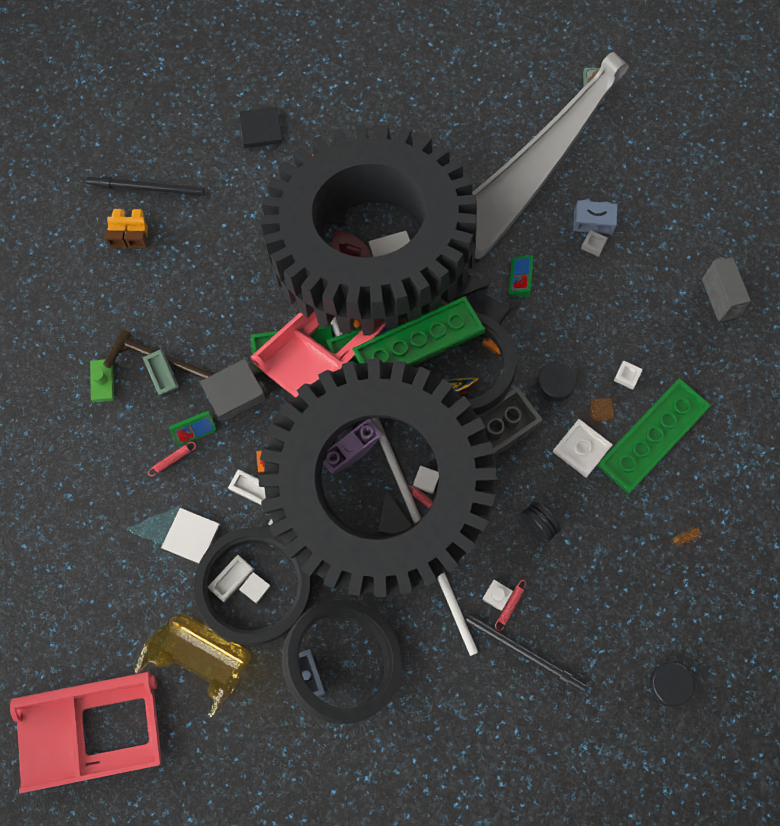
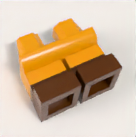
M114 209L112 217L107 218L108 230L105 231L104 239L108 246L127 248L128 245L129 248H147L148 226L143 210L134 209L132 210V217H126L124 210Z

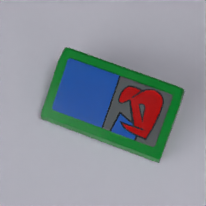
M533 255L512 258L509 295L529 297Z
M205 411L169 426V430L176 444L181 446L215 432L216 426L209 411Z

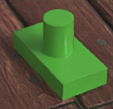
M105 360L90 361L91 400L93 403L114 401L113 365L111 368L105 367L103 365Z

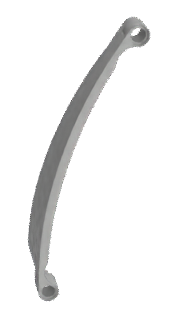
M615 52L606 56L595 77L582 88L549 124L504 166L473 191V195H476L477 200L476 259L480 260L486 256L511 227L566 155L606 94L626 73L629 66Z

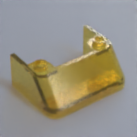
M175 614L144 643L134 672L138 674L149 662L160 668L168 667L173 662H176L211 683L208 688V695L215 702L209 716L213 718L230 697L248 666L251 656L246 649L220 637L214 631L189 616Z

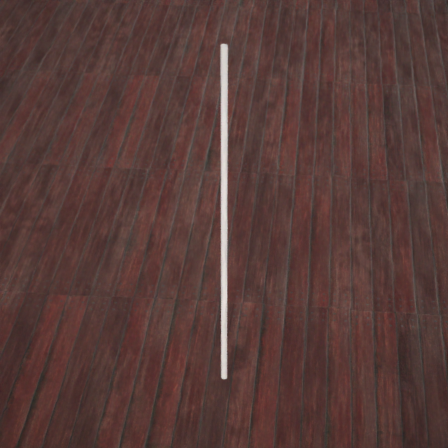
M335 316L331 324L335 336H339L343 333L339 330ZM371 418V422L382 434L379 441L415 524L421 519L419 511L380 419ZM443 573L438 577V581L470 656L478 653V650L447 577Z

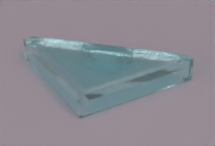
M175 507L173 510L146 519L144 522L128 527L127 531L163 545L180 508Z

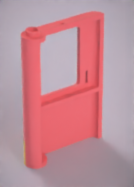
M315 311L308 318L298 313L250 358L262 372L296 398L299 395L296 390L305 383L312 384L318 380V374L326 370L336 371L343 368L342 364L352 361L355 358L352 348L377 337L386 329L385 320L376 319L372 335H363L361 330L338 353L333 354L311 338V335L321 326L318 324Z
M150 672L13 698L10 702V712L13 721L17 722L21 777L19 794L161 765V749L154 689H157L156 676L151 675ZM143 698L146 705L149 742L145 745L88 756L85 747L83 712L90 708Z

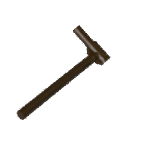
M122 330L103 365L111 368L119 353L128 349L146 356L156 351L133 342L132 335L128 331ZM166 355L169 364L173 367L203 379L214 375L211 372Z

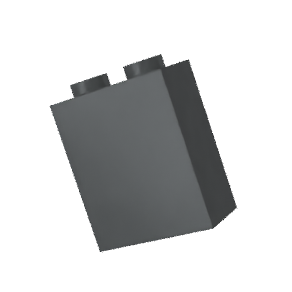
M721 257L714 260L702 281L718 322L737 318L751 300L734 258L725 259Z
M245 359L200 381L221 423L266 400L264 395L267 392L262 381L257 382L254 377L257 375L252 363L248 365Z

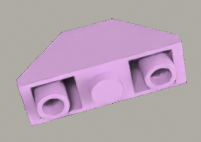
M367 419L328 449L323 465L331 474L350 467L372 448L382 436L381 432L370 419Z

